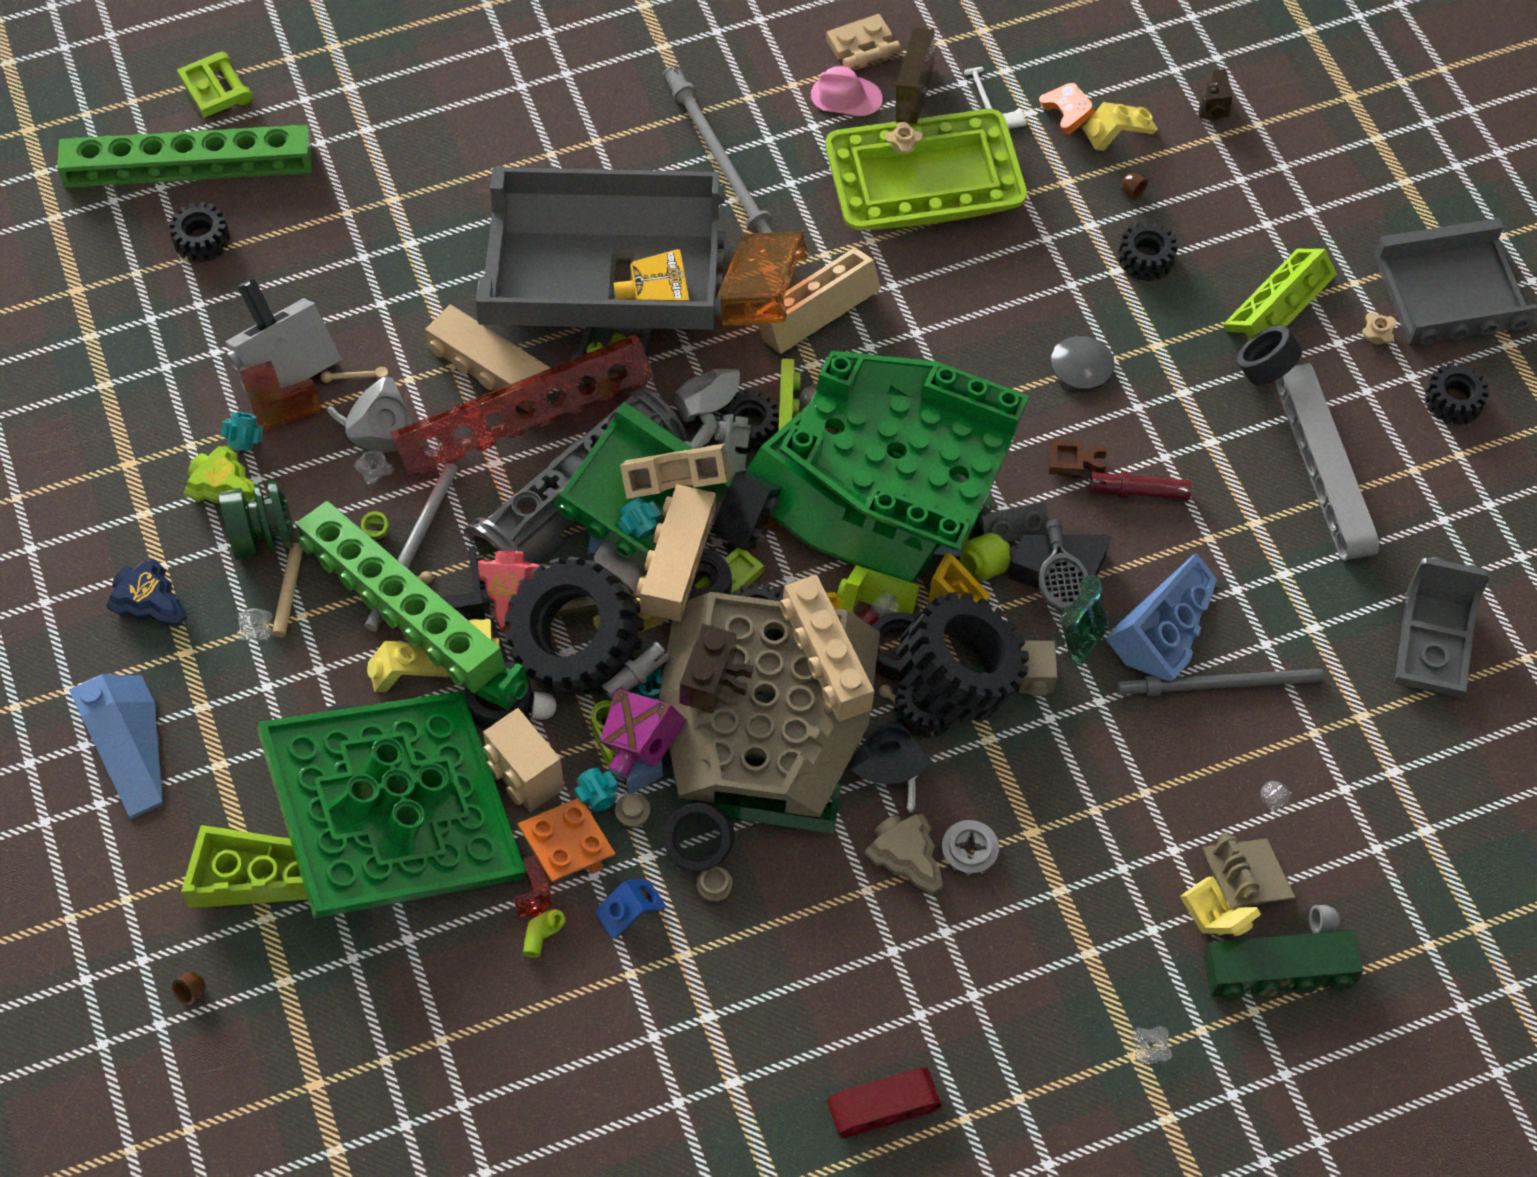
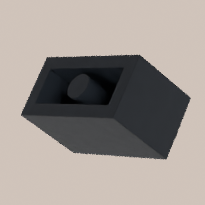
M750 470L735 472L710 533L742 550L759 546L767 535L768 529L765 526L769 517L775 514L780 505L781 498L778 496L782 487Z

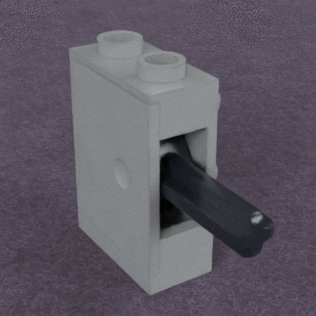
M254 279L246 280L238 286V290L256 325L225 341L230 350L226 355L235 370L240 369L244 380L241 381L242 387L250 398L254 397L260 402L266 403L342 360L313 302L303 298L273 315Z

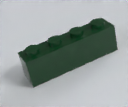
M1354 930L1209 942L1203 955L1211 997L1222 996L1225 1000L1239 999L1245 994L1259 993L1262 997H1270L1287 990H1295L1296 993L1305 994L1322 987H1332V990L1336 991L1346 990L1356 985L1363 973Z

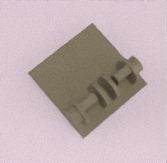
M1225 832L1218 836L1217 845L1203 847L1204 854L1230 909L1295 898L1267 838L1238 842L1235 836Z

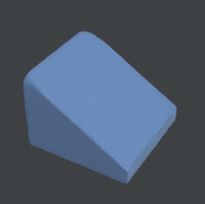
M662 758L653 767L635 762L627 778L628 794L635 793L663 777Z

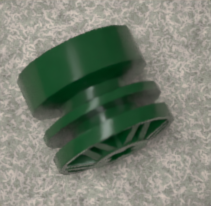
M276 479L267 481L270 493L268 497L263 496L259 483L254 484V500L251 501L247 500L242 488L219 492L222 515L235 561L258 556V540L261 539L265 540L270 552L276 551L274 536L278 535L281 537L284 549L293 547V523L286 496H284L279 488Z

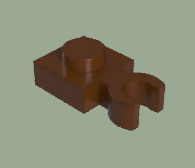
M1051 439L1049 474L1082 476L1083 468L1088 469L1090 472L1105 473L1107 463L1097 462L1095 459H1105L1107 448L1095 446L1090 450H1084V442Z

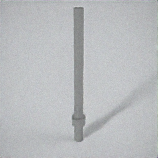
M446 463L398 558V561L407 569L458 470V467L453 463ZM376 608L371 611L364 625L368 630L373 632L378 630L383 620L381 612Z

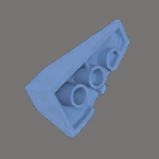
M1197 553L1192 555L1130 612L1105 639L1126 666L1169 682L1174 680L1191 660L1193 654L1191 650L1192 642L1195 637L1199 636L1201 627L1198 624L1202 612L1208 609L1217 581L1216 577Z
M101 674L70 688L71 696L130 820L163 805L162 774L158 750L159 735L156 722L157 706L141 675Z

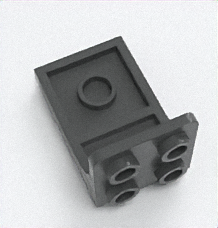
M1438 557L1421 559L1406 590L1394 679L1395 684L1459 698L1464 697L1467 690L1476 615L1481 597L1490 580V572L1488 570L1480 569L1475 565L1447 562Z

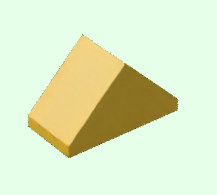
M945 553L931 580L929 602H932L939 595H943L945 598L949 592H957L959 599L964 593L973 594L974 602H978L981 598L988 600L990 594L951 553Z

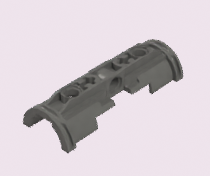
M633 385L619 397L618 403L620 405L553 460L548 468L533 478L487 519L482 517L476 518L472 524L464 529V535L470 541L483 536L499 551L524 552V562L542 564L564 545L560 533L575 521V519L572 521L563 517L553 503L559 491L563 490L610 425L623 402H626L683 442L688 441L687 433L673 410L658 395L643 386ZM524 502H531L537 506L535 511L530 514L519 512L518 507Z

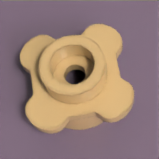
M899 122L894 131L886 134L885 139L887 143L891 144L894 151L900 154H907L915 149L916 143L922 141L923 135L920 131H914L908 123Z
M1374 312L1368 313L1365 316L1367 324L1363 328V336L1373 344L1392 342L1394 339L1392 330L1397 324L1395 318L1377 315Z

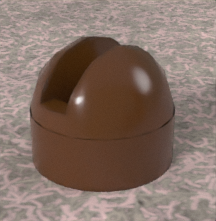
M1135 172L1128 173L1122 179L1121 189L1129 198L1136 200L1146 190L1148 180L1141 174Z
M188 972L173 981L172 992L179 1002L189 1006L201 998L206 985L201 976Z

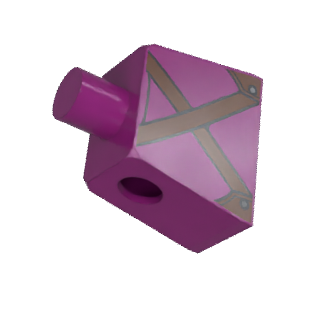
M617 689L601 735V743L615 754L608 768L609 771L627 779L635 762L651 767L656 766L687 719L671 704Z

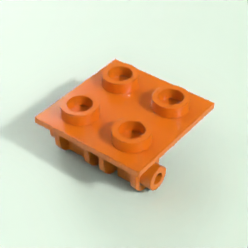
M579 798L518 823V827L551 882L582 869L589 870L592 874L597 873L603 868V860L615 856V852L585 803H581Z

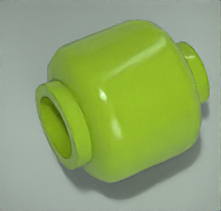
M992 532L985 533L967 541L962 549L960 563L976 580H989L1004 573L1009 568L1011 548L998 534Z

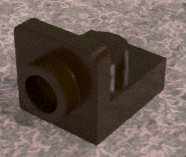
M1226 69L1214 70L1212 83L1207 84V94L1201 97L1198 111L1200 119L1229 117L1233 95Z

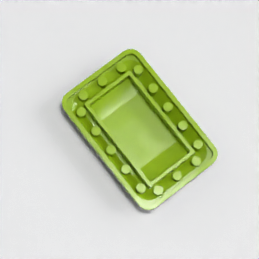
M995 109L919 118L917 124L908 123L914 131H920L923 137L921 142L916 143L915 149L907 154H900L894 151L891 144L887 143L885 139L888 132H892L897 128V122L839 129L829 133L825 140V148L843 219L847 226L855 230L900 228L971 218L1019 207L1025 202L1027 197V189L1005 117Z

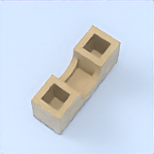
M725 444L626 460L620 465L626 499L659 494L664 490L675 488L676 484L693 486L695 488L725 483L731 478Z

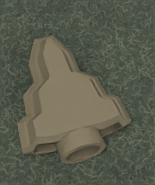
M915 814L903 821L898 815H893L884 820L875 830L878 838L864 851V854L876 866L884 865L894 875H906L915 887L932 895L943 888L940 867L932 857L935 845L929 837L931 826L924 815Z

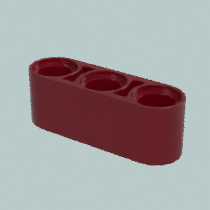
M927 1067L846 1089L831 1095L827 1099L839 1138L857 1136L924 1116L938 1110L942 1106L931 1070Z

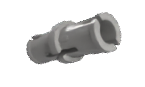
M655 642L634 661L629 659L624 663L625 668L601 686L605 692H608L607 695L613 701L617 689L629 692L637 684L643 685L647 682L646 677L663 663L670 660L667 653L664 654L665 650L658 642Z

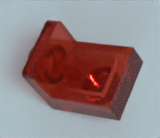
M536 855L523 859L526 876L532 891L514 898L518 917L526 915L534 917L544 913L548 907L553 906L549 886L554 885V882H551Z

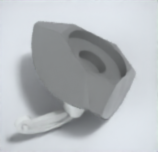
M738 369L711 370L687 380L675 392L673 400L681 419L684 422L694 421L696 415H699L703 422L691 442L684 441L693 449L703 447L714 435L717 423L713 413L725 407L735 396L740 380V371Z
M385 376L371 385L353 405L347 418L340 415L331 406L327 409L336 421L345 426L347 437L354 444L364 449L386 453L415 450L420 445L418 433L397 384L392 377Z

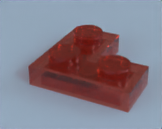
M271 361L239 371L253 413L257 417V425L264 426L263 432L323 411L312 378L281 388Z

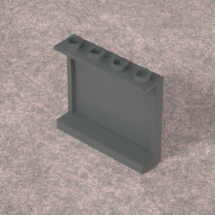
M1500 218L1380 236L1373 256L1409 346L1418 344L1430 345L1436 341L1449 339L1460 340L1467 336L1480 334L1491 335L1498 331L1521 330L1530 326L1537 311V304L1526 305L1499 242L1504 228Z

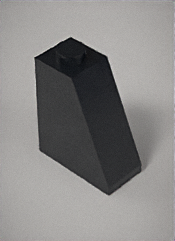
M1105 534L1062 535L1064 550L1078 558L1086 567L1090 577L1091 592L1107 555L1111 536ZM1023 535L1019 546L1013 545L1011 547L1009 579L1040 590V569L1043 562L1053 552L1049 535Z

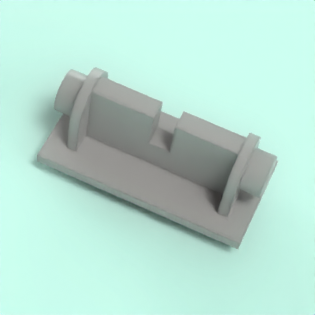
M733 414L722 416V421L717 422L715 440L719 441L718 445H726L730 472L734 476L735 472L745 470L747 455L735 453V447L748 448L751 425H748L749 418L736 417L735 422H733Z

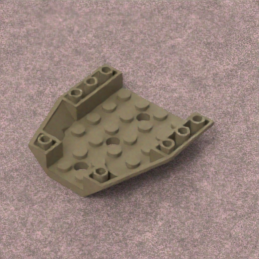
M709 592L688 600L681 622L672 620L667 648L670 660L665 662L659 694L661 702L671 704L687 719L669 747L678 797L714 803L715 792L719 791L786 800L785 813L821 817L835 790L836 784L841 779L868 728L870 711L838 722L832 708L829 709L824 701L822 687L818 679H815L810 672L808 658L804 650H801L796 643L794 629L790 621H787L782 614L780 601ZM834 608L873 687L880 632L850 611ZM702 624L736 633V654L732 664L744 663L754 666L751 679L745 676L736 678L740 682L747 683L745 696L733 692L728 686H724L714 713L679 704L680 681ZM770 629H777L784 636L780 640L773 641L769 640L764 634ZM766 690L771 692L775 698L771 702L762 703L756 699L755 695L759 691ZM750 754H760L764 757L765 763L761 766L753 767L747 764L745 759Z

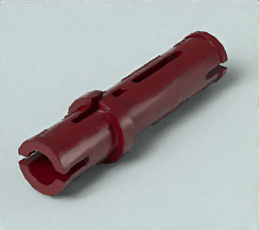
M1092 471L1090 480L1103 481L1104 483H1089L1090 493H1114L1122 498H1126L1127 495L1189 501L1191 492L1178 491L1177 489H1192L1191 479L1130 476L1129 472L1122 471L1120 475Z

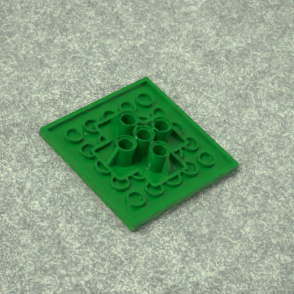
M463 691L259 722L257 727L258 735L314 919L524 878L526 870L491 770L486 765L488 761Z

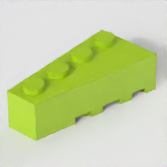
M205 825L200 826L181 890L189 908L308 900L290 838Z

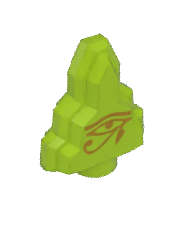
M226 445L219 446L209 456L201 453L192 460L188 468L190 478L187 481L184 495L198 502L207 499L218 504L220 503L219 492L242 488L247 500L251 501L254 500L253 489L255 483L246 478V469L238 462V454Z

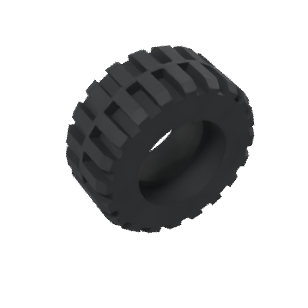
M569 557L567 562L561 558L551 560L549 568H545L542 565L532 571L535 576L530 580L524 577L518 584L522 588L517 596L512 594L509 600V604L513 607L511 613H505L504 624L510 626V631L504 633L506 644L513 647L509 653L514 662L524 666L527 676L559 693L569 695L573 692L579 696L588 695L590 689L597 692L602 691L601 685L618 674L625 666L624 663L629 659L635 660L632 657L634 649H641L643 639L637 635L638 631L644 630V619L637 615V613H640L639 600L633 597L634 592L628 584L597 562L592 560L584 561L580 557ZM580 597L592 598L598 606L600 617L599 627L594 639L585 649L577 654L566 657L557 655L553 651L550 642V627L554 616L563 605L571 600Z

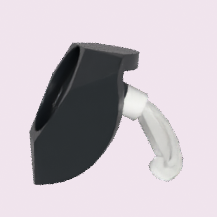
M889 721L880 725L857 750L848 767L860 777L875 783L897 784L908 780L907 809L909 813H912L915 809V778L932 763V760L902 724L897 721Z

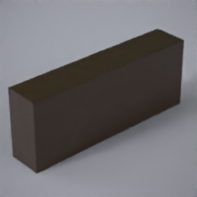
M913 28L896 83L897 123H918L934 68V29Z

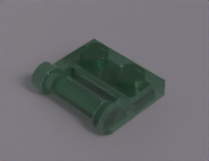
M1089 575L1082 579V591L1072 605L1064 609L1060 620L1070 659L1083 665L1111 625L1110 616L1104 610L1102 602V583L1100 578L1095 575Z

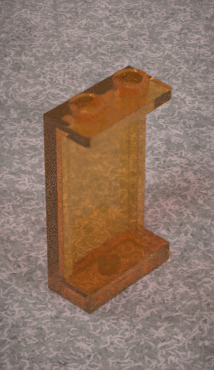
M803 231L742 234L717 297H721V320L723 326L785 323L787 312L783 298L797 262L806 261L808 258Z

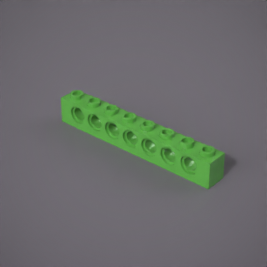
M308 125L230 128L224 130H198L86 138L75 137L59 139L57 169L64 188L312 173V142Z
M324 502L295 523L300 536L297 541L303 551L308 555L313 553L328 573L335 572L349 591L355 590L358 592L368 608L371 610L376 608L381 612L385 622L393 629L398 627L413 647L420 646L435 666H443L455 684L458 686L464 685L472 693H475L506 669L501 649L497 644L330 502Z

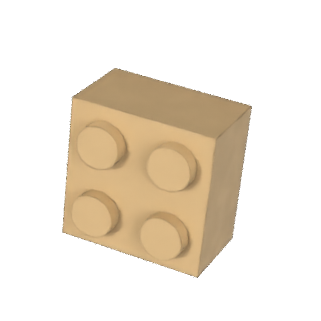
M519 708L483 731L486 745L483 747V751L488 758L486 765L496 780L502 778L508 785L506 790L516 805L523 804L531 813L564 790L560 757Z

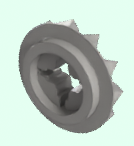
M964 820L955 823L946 831L942 840L941 847L944 860H947L952 866L953 871L965 872L967 876L978 872L983 874L986 869L992 865L994 866L999 854L997 836L990 827L979 821ZM969 837H972L974 848L980 849V851H974L971 859H968L965 849H960V847H966Z

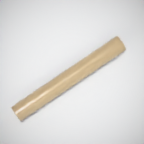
M292 543L293 547L289 549L272 635L275 637L283 638L286 636L303 549L299 543Z

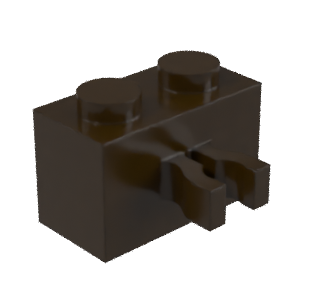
M702 624L680 681L679 704L714 713L724 686H728L733 692L745 696L747 683L740 682L736 678L745 676L751 679L754 666L744 663L732 664L736 654V633Z

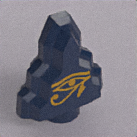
M154 558L146 559L135 569L131 566L123 567L114 577L112 583L114 590L106 604L107 609L119 616L130 614L138 619L151 617L160 624L180 626L187 619L180 600L171 594L172 584L164 577L166 573L165 568Z

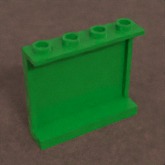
M623 402L610 425L563 490L559 491L553 505L557 507L558 512L566 519L572 521L575 519L584 525L586 531L594 538L604 539L612 544L619 555L627 559L632 558L640 563L643 570L647 573L645 562L648 551H655L657 543H654L655 532L641 540H637L635 535L631 534L628 536L619 527L618 522L623 517L620 509L629 502L640 498L626 499L620 465L626 460L693 448L626 402ZM731 475V478L725 483L695 488L716 493V507L728 490L734 476ZM675 488L664 490L659 494L641 496L644 503L654 501L661 512V515L658 517L659 519L656 521L657 523H664L666 517L663 516L665 499L667 496H673Z

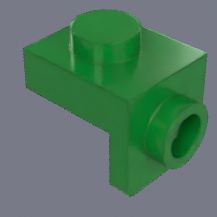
M518 663L512 670L505 667L506 669L474 694L509 710L517 700L523 698L529 686L524 666Z

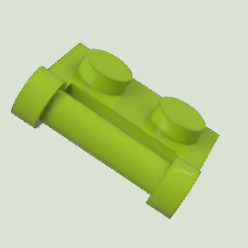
M218 52L177 69L179 79L203 118L236 104L247 105L253 99L250 89L242 84L232 68V61L226 52ZM213 71H221L232 90L225 92Z

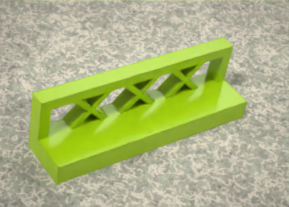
M1296 249L1223 324L1226 332L1245 333L1248 340H1250L1259 332L1278 325L1287 327L1337 275L1326 250Z

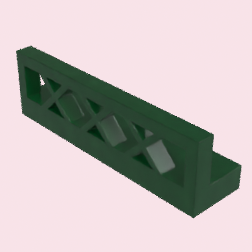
M839 780L832 795V803H827L821 817L785 813L786 800L719 791L715 792L714 803L710 804L718 806L727 813L729 818L834 834L842 780Z

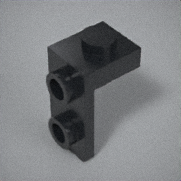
M472 546L468 547L474 592L441 598L468 621L472 619L486 620L484 607L490 606V599L487 595L486 587H481L478 571V561L484 560V557L477 558L476 548Z

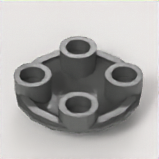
M1074 336L1063 340L1055 347L1051 355V368L1056 377L1061 380V386L1068 391L1106 386L1110 382L1115 368L1114 357L1109 348L1101 341L1088 336Z

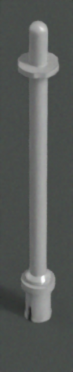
M674 65L675 71L672 66H669L664 70L663 78L672 90V98L676 103L685 106L747 212L749 218L746 222V228L752 233H759L768 247L774 246L776 244V237L769 227L772 222V215L766 210L760 211L694 100L693 97L696 94V89L692 83L687 82L678 65Z

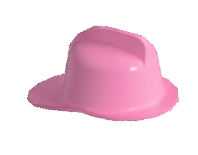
M843 66L833 67L821 73L820 80L814 84L811 90V100L814 105L827 112L865 117L878 111L883 102L882 93L878 86L871 81L858 78L853 70Z

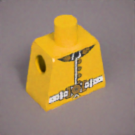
M680 249L633 261L630 264L631 281L613 283L616 300L689 301Z

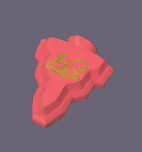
M497 551L495 560L478 561L479 579L485 582L487 595L494 602V615L502 634L510 631V626L504 624L505 613H511L513 606L509 604L512 594L517 596L522 589L518 584L524 577L529 580L535 575L532 571L540 566L524 562V552Z

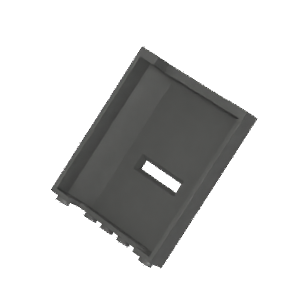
M492 168L490 184L492 204L485 275L484 278H479L476 296L478 325L715 329V316H722V297H716V293H723V274H717V271H723L724 252H718V249H724L725 230H719V204H725V185H719V172ZM680 249L689 301L614 300L613 283H615L617 261H631L632 263L633 261ZM630 266L629 281H631V266Z

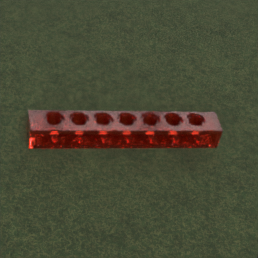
M633 335L394 430L391 434L408 475L415 473L419 476L434 469L433 465L446 461V463L456 462L465 456L464 453L473 449H477V451L486 450L494 446L496 440L507 436L509 439L518 437L526 432L525 428L538 424V426L548 425L557 419L556 416L565 412L575 414L587 408L586 404L599 399V402L613 399L618 395V391L629 387L630 390L643 387L648 383L647 380L653 378L654 375L640 339ZM622 364L623 371L618 377L611 378L608 376V370L612 365ZM582 377H592L593 383L588 389L581 390L577 388V383ZM554 388L561 389L563 393L558 401L550 402L546 399L550 390ZM521 401L532 402V408L526 414L516 412V406ZM491 413L502 415L500 423L496 426L485 424L486 417ZM462 425L469 426L471 432L467 437L461 439L454 436L456 428ZM429 438L440 440L439 447L433 451L425 450L423 444Z

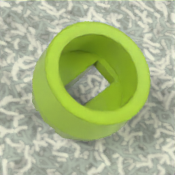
M372 511L363 517L361 528L373 540H381L389 531V522L381 512ZM369 525L383 529L381 531L368 529Z

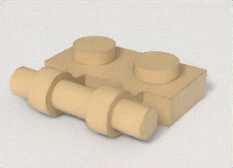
M880 14L826 32V41L838 60L843 59V66L849 69L856 68L859 70L867 67L870 62L879 59L885 61L891 59L893 54L901 52L899 42H892V33Z

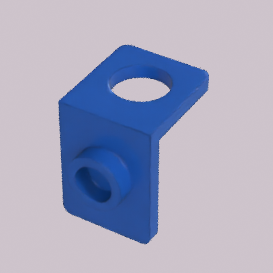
M648 879L625 880L596 908L595 914L610 937L618 938L644 912L663 911L666 908V904ZM639 889L647 892L653 903L646 900Z

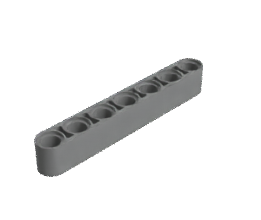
M1310 363L1295 365L1287 374L1275 380V384L1338 554L1344 561L1377 555L1379 552V539L1315 371Z

